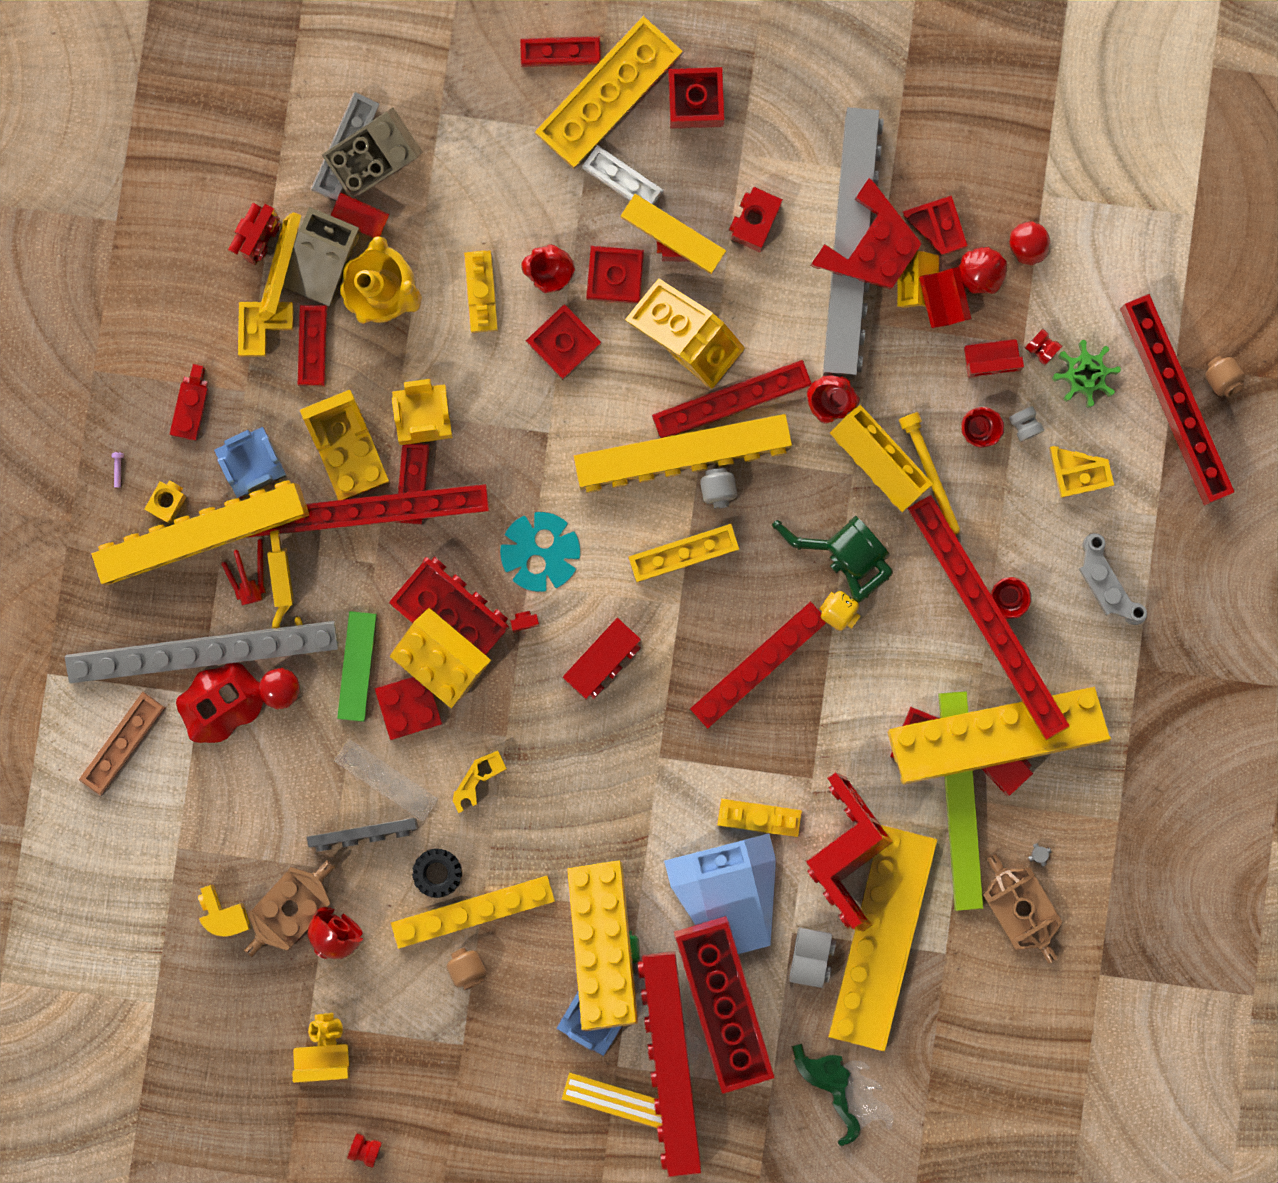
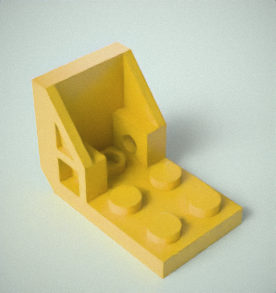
M659 278L625 319L629 325L666 348L674 359L710 389L715 387L745 349L727 325L715 314Z
M350 389L300 409V413L321 456L338 500L350 499L389 483L360 408Z

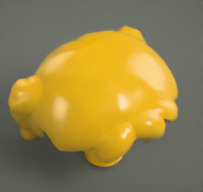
M374 237L364 253L351 259L344 266L343 278L345 282L341 285L340 292L344 299L345 307L356 315L358 322L362 324L370 321L385 323L405 312H416L419 310L422 296L415 286L413 271L400 253L388 247L385 238Z

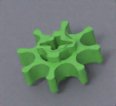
M1081 340L1078 344L1080 348L1079 357L1071 358L1065 351L1059 353L1058 358L1067 363L1068 370L1064 374H1054L1052 380L1054 382L1065 380L1070 384V392L1063 398L1065 402H1068L1074 393L1080 392L1086 396V407L1091 408L1094 405L1092 398L1094 391L1101 390L1108 397L1115 393L1114 389L1106 385L1105 377L1109 374L1117 375L1121 368L1119 366L1107 368L1103 364L1102 358L1109 351L1108 346H1104L1100 354L1094 356L1087 352L1086 340ZM1078 363V368L1074 369V365ZM1085 368L1088 373H1096L1093 374L1088 380L1084 375H1077L1080 374ZM1099 379L1098 384L1095 385V380Z

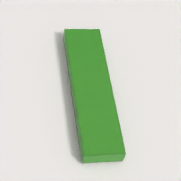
M349 611L337 719L365 722L377 614Z

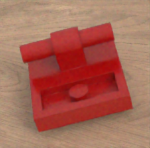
M252 203L245 218H241L234 231L236 235L228 251L235 255H238L240 251L244 259L255 266L258 260L262 261L268 252L269 247L266 245L270 237H275L281 226L280 218L275 208L267 204L260 207Z

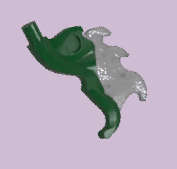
M802 1043L792 1046L795 1057L793 1061L802 1077L811 1085L828 1091L833 1095L832 1105L848 1129L847 1135L837 1141L840 1146L855 1141L860 1134V1130L874 1120H883L886 1122L887 1129L891 1128L894 1120L892 1110L887 1104L878 1101L872 1093L874 1088L882 1090L881 1085L875 1080L860 1074L861 1068L867 1070L870 1068L865 1062L852 1060L842 1066L840 1064L842 1056L827 1055L818 1059H809L808 1056H805Z

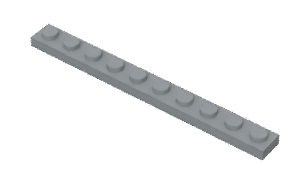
M335 621L69 654L65 656V663L70 684L337 650L339 646Z

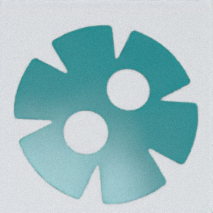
M535 512L534 528L526 516L518 518L510 525L505 532V536L517 543V545L502 544L500 555L505 572L521 567L513 578V582L530 591L544 592L546 591V575H548L555 588L562 586L571 578L576 568L563 559H579L580 545L574 531L559 537L568 525V522L552 513ZM540 530H549L553 534L554 542L549 548L537 546L535 536ZM533 555L543 557L546 563L545 569L539 574H533L527 569V560Z

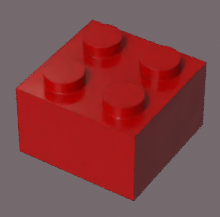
M722 67L669 69L670 129L723 127Z

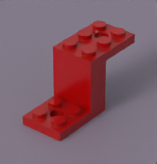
M835 772L827 778L831 783V786L828 788L837 800H841L846 804L845 813L853 823L856 821L857 824L807 860L806 863L810 867L807 872L816 884L820 883L826 891L823 892V895L830 905H836L839 908L841 914L838 916L847 928L851 927L853 930L864 932L872 924L841 881L891 845L893 841L848 778Z

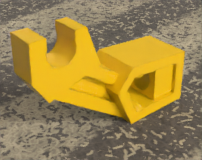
M499 751L474 760L453 794V803L458 813L464 811L461 802L465 798L470 799L472 806L477 805L475 788L480 780L485 782L507 770ZM488 760L493 772L488 775L484 774V777L479 776V765Z

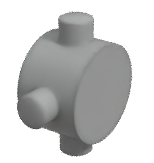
M1038 843L1034 844L1031 856L1028 857L1029 861L1034 860L1037 863H1041L1042 866L1047 865L1046 860L1049 854L1052 853L1051 849L1039 847Z

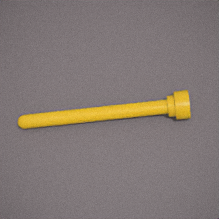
M919 412L912 413L900 418L899 423L902 430L905 429L907 434L910 433L925 473L933 483L931 487L941 512L956 536L960 533V527L920 432V428H922L920 424L922 422Z

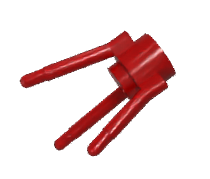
M258 539V585H256L255 580L248 581L238 550H234V556L242 581L239 586L227 563L224 561L221 563L235 591L236 599L241 601L242 606L262 601L261 594L266 593L263 573V540Z

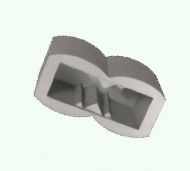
M798 927L789 976L790 982L823 988L824 982H829L831 967L827 966V960L829 955H834L836 940L832 939L831 933Z

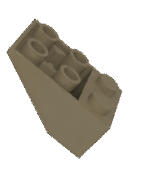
M392 107L323 153L322 156L347 194L355 198L416 159L423 152L394 107Z
M309 207L292 249L283 288L330 307L343 278V268L350 261L360 239V229Z

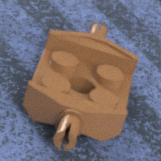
M997 853L993 854L992 857H988L986 860H988L995 872V877L982 896L994 912L1011 941L1012 947L1015 950L1038 948L1048 964L1053 962L1052 959L1054 961L1057 960L1058 957L1049 944L1051 943V938L1062 924V920L1031 868L1007 869V867L1004 868ZM1020 901H1027L1031 906L1030 913L1025 917L1018 915L1016 912V906Z
M328 860L325 861L317 872L313 873L290 867L257 905L247 913L256 934L254 940L244 949L246 953L252 949L248 954L249 956L253 957L262 945L266 944L289 950L308 930L316 911L321 907L328 908L331 905L329 895L323 884L325 881L323 879L335 868L332 864L328 867L330 864ZM289 900L296 902L298 905V911L294 916H287L283 911V905Z

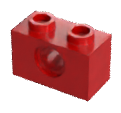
M753 187L751 193L745 192L739 206L744 209L740 218L734 217L729 231L733 232L731 240L760 253L780 210L783 199L756 187ZM751 213H757L761 216L762 221L754 225L748 222L747 216Z

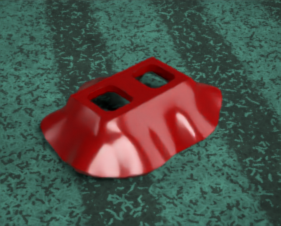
M227 663L219 668L199 672L187 691L176 699L177 710L184 721L188 737L191 741L196 743L222 742L229 738L236 727L251 723L259 715L264 702L260 697V683L241 663ZM232 683L238 691L239 697L230 704H227L219 691L227 684ZM205 699H210L217 710L208 719H204L197 710V705Z

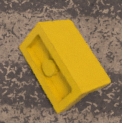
M923 251L915 253L898 279L897 307H926L919 277L939 272L938 255Z
M347 1044L326 1047H298L293 1050V1083L348 1079L350 1077Z

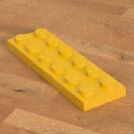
M643 16L535 131V134L575 169L682 55L683 51Z
M619 860L567 868L582 1030L590 1031L638 1024L623 864Z

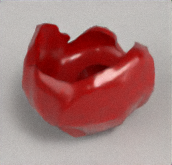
M553 244L534 248L532 253L521 262L522 273L533 281L534 286L543 293L561 291L569 284L575 272L574 262L570 255Z
M980 247L968 251L962 256L961 264L959 265L964 288H968L973 294H995L1006 279L1007 261L998 251L990 247Z
M822 376L814 381L807 390V401L811 412L824 424L832 423L836 419H844L847 413L857 408L860 403V397L852 388L850 381L843 376Z

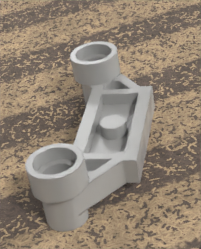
M1096 533L1088 535L1082 543L1085 557L1083 567L1079 568V571L1105 615L1110 613L1123 617L1130 625L1143 623L1147 617V610L1143 605L1130 601L1103 555L1105 539ZM1092 539L1099 542L1098 548L1093 547ZM1134 609H1138L1140 611V618L1134 616Z

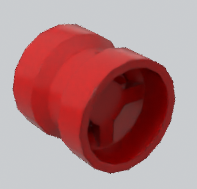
M1042 329L1025 349L1029 353H1035L1038 356V361L1045 366L1063 346L1058 341H1052L1049 338V333Z
M356 1133L347 1159L354 1162L357 1160L362 1161L365 1166L373 1168L382 1142L375 1139L366 1141L364 1135Z

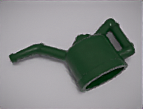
M857 516L850 519L849 523L829 540L798 538L781 521L776 520L772 523L774 530L776 529L793 548L798 550H828L831 554L829 558L833 562L830 565L831 569L836 574L841 571L846 576L852 597L858 603L862 602L865 598H869V595L886 580L888 581L893 574V570L885 562L890 553ZM876 567L879 573L861 588L858 580L865 577Z

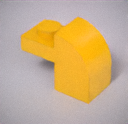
M214 885L200 888L202 894L198 896L203 911L208 910L209 915L201 917L199 920L207 931L217 936H232L252 929L243 903L222 910Z

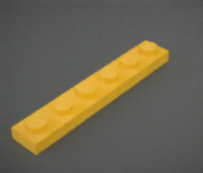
M543 876L391 922V926L399 949L555 902L548 876Z

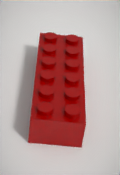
M724 916L674 931L722 1094L774 1079V1073L727 917Z

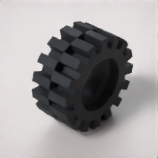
M431 849L425 851L416 859L413 865L412 879L414 884L422 894L428 897L441 898L448 896L460 884L462 877L461 865L455 855L447 850ZM436 862L445 865L448 871L446 880L441 884L431 883L427 878L428 867Z

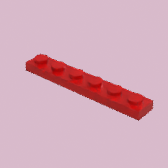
M810 601L690 708L691 712L707 729L711 727L827 623L821 618V612Z

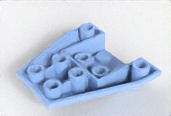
M769 833L664 860L670 886L695 925L726 916L738 954L771 946L776 858Z

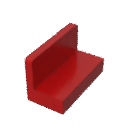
M959 267L919 277L931 328L950 326L972 319Z
M1016 339L972 344L964 347L968 378L1018 372L1024 368L1023 357L1019 356Z

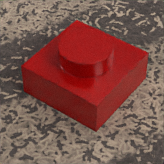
M530 611L515 614V619L510 620L513 633L540 626L537 614L531 615Z

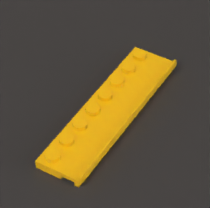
M1095 687L1052 695L1070 727L1047 741L1044 739L1023 702L889 729L887 733L895 762L898 764L901 784L905 785L1109 742L1111 736H1109Z
M881 825L893 843L872 858L860 906L872 926L864 932L854 930L828 1037L885 1052L937 839Z

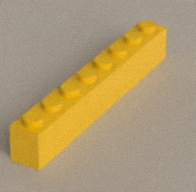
M786 414L573 456L580 490L586 489V493L601 491V486L612 484L613 488L629 485V480L639 479V483L655 480L654 475L665 474V477H674L681 475V470L691 468L692 472L707 470V465L718 463V467L733 465L736 459L744 458L745 462L761 459V454L771 453V457L787 454L786 450L791 449L792 443Z
M290 480L276 484L274 490L265 492V489L250 493V498L240 501V498H235L224 502L225 507L215 510L214 507H209L199 511L200 516L191 519L189 516H183L175 519L174 525L165 527L162 524L149 528L148 534L139 536V533L128 535L123 538L124 542L114 545V542L98 546L99 551L91 553L100 582L103 585H111L307 517L309 512L300 485L291 483Z

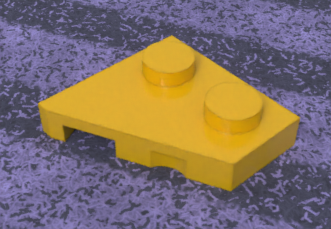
M1056 446L1049 447L1060 498L1114 486L1108 459L1089 456L1077 451L1072 452Z

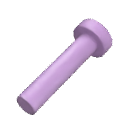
M115 452L112 453V458H114V487L121 488V458H124V454Z

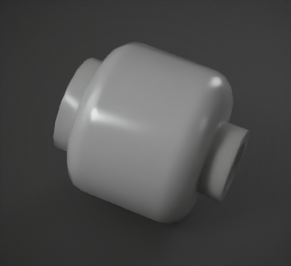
M726 468L706 471V476H703L700 480L703 501L707 504H713L714 509L729 507V501L737 497L734 474L727 472Z

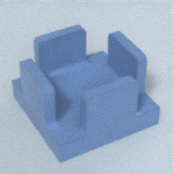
M263 427L252 432L246 430L224 441L225 445L214 450L221 469L237 498H242L287 476Z
M578 991L556 1029L567 1034L569 1038L586 1048L604 1056L621 1026L590 1031L582 1030Z

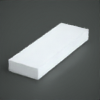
M598 145L582 166V169L629 201L634 194H637L654 205L663 193L660 187Z

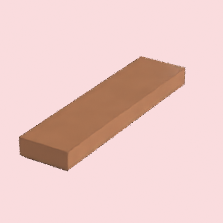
M142 692L79 778V781L102 796L166 707L145 692Z

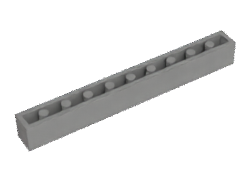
M847 107L845 114L834 250L849 259L871 226L870 213L873 212L854 199L868 178L873 180L876 186H878L879 171H874L875 161H880L881 145L876 144L877 135H882L883 119L879 118V110ZM833 272L831 273L823 376H843L855 379L857 372L862 371L863 356H858L859 345L864 346L865 329L860 328L861 319H866L867 303H863V293H868L869 283L858 281V279L845 275H837Z

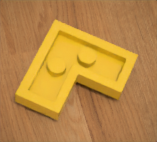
M239 302L238 356L266 357L267 330H293V302H278L275 315L268 320L258 317L261 302Z

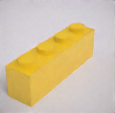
M861 404L830 432L836 442L844 448L854 459V462L866 472L873 483L887 495L892 504L897 506L901 512L906 510L933 485Z

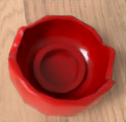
M1032 221L1018 224L1010 235V249L1018 262L1022 264L1035 265L1041 263L1049 255V233L1041 224Z
M978 407L968 411L963 417L961 433L967 443L979 448L988 447L999 442L1004 434V422L999 413L993 409Z
M1015 577L1001 579L994 585L991 596L1006 619L1021 617L1028 611L1032 602V594L1027 584Z
M284 668L271 669L266 672L260 681V697L267 706L274 709L288 708L299 696V680L290 670Z

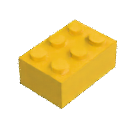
M430 608L413 622L389 656L451 709L466 695L491 661V659Z

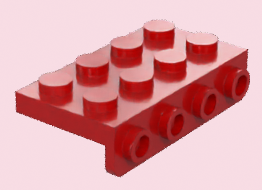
M425 557L422 564L388 603L411 623L430 608L483 654L487 655L510 628L506 624L508 618L497 609L494 612L489 610L485 606L488 601L476 591L473 595L465 589L467 583L456 574L451 578L444 572L446 566L436 557H433L432 560Z

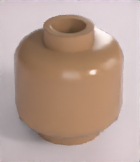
M1219 356L1207 365L1209 369L1206 371L1205 379L1218 396L1231 397L1244 387L1243 382L1246 376L1234 358L1226 357L1222 359Z
M462 948L451 954L452 960L447 963L446 968L456 987H463L464 990H469L484 982L483 977L486 975L487 970L477 951L467 952L466 948Z

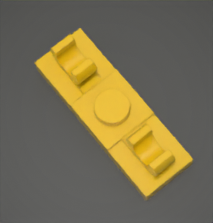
M491 250L464 252L471 333L498 331Z
M721 799L717 826L798 837L802 810Z

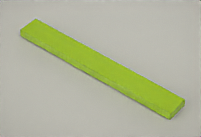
M967 691L938 693L940 718L968 713ZM973 770L944 776L954 910L956 911L983 909Z

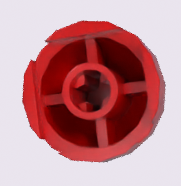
M321 907L316 911L308 927V938L314 948V952L323 959H344L352 955L363 941V938H360L363 932L358 924L349 916L343 913L340 918L333 914L335 909L329 907Z

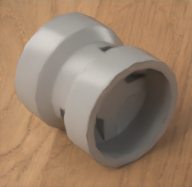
M1033 406L1009 417L1011 424L1016 426L1018 430L1017 437L1020 442L1045 431L1042 424L1037 422L1035 418L1037 413Z

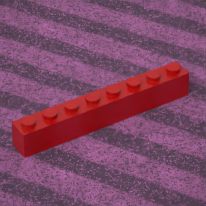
M1150 294L1125 303L1120 308V311L1203 505H1208L1233 494L1235 491Z
M676 951L644 954L642 962H638L639 978H645L646 989H641L642 1005H648L649 1016L644 1017L646 1033H651L652 1044H647L649 1061L654 1060L655 1071H651L652 1088L658 1087L659 1098L654 1099L655 1114L661 1115L662 1126H657L659 1143L664 1142L665 1153L660 1154L662 1170H667L668 1177L700 1174L701 1162Z

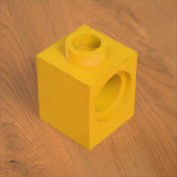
M169 480L166 485L160 481L144 510L172 525L187 496L181 493L183 488ZM165 494H172L174 498L173 504L167 508L162 507L160 503L161 498Z

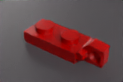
M193 364L190 378L184 376L183 382H181L169 433L170 436L197 441L209 391L207 388L208 381H203L204 366Z

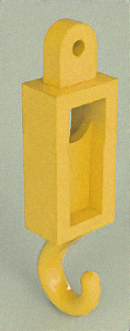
M279 530L270 531L272 549L267 554L274 606L278 607L272 621V629L281 628L280 623L284 614L294 602L287 548L281 547ZM300 617L294 619L296 626L303 625Z

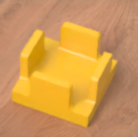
M430 379L404 382L405 390L392 391L394 420L399 445L453 438L445 384L432 386Z

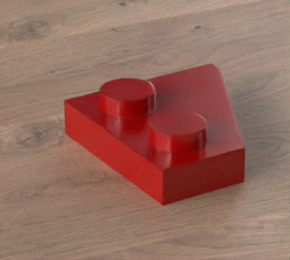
M952 195L902 211L904 217L942 256L968 248Z

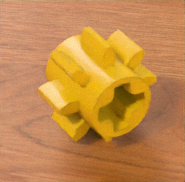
M334 1013L315 1015L316 1021H312L308 1029L311 1040L317 1042L318 1047L336 1045V1039L340 1038L343 1033L341 1021L338 1018H334Z

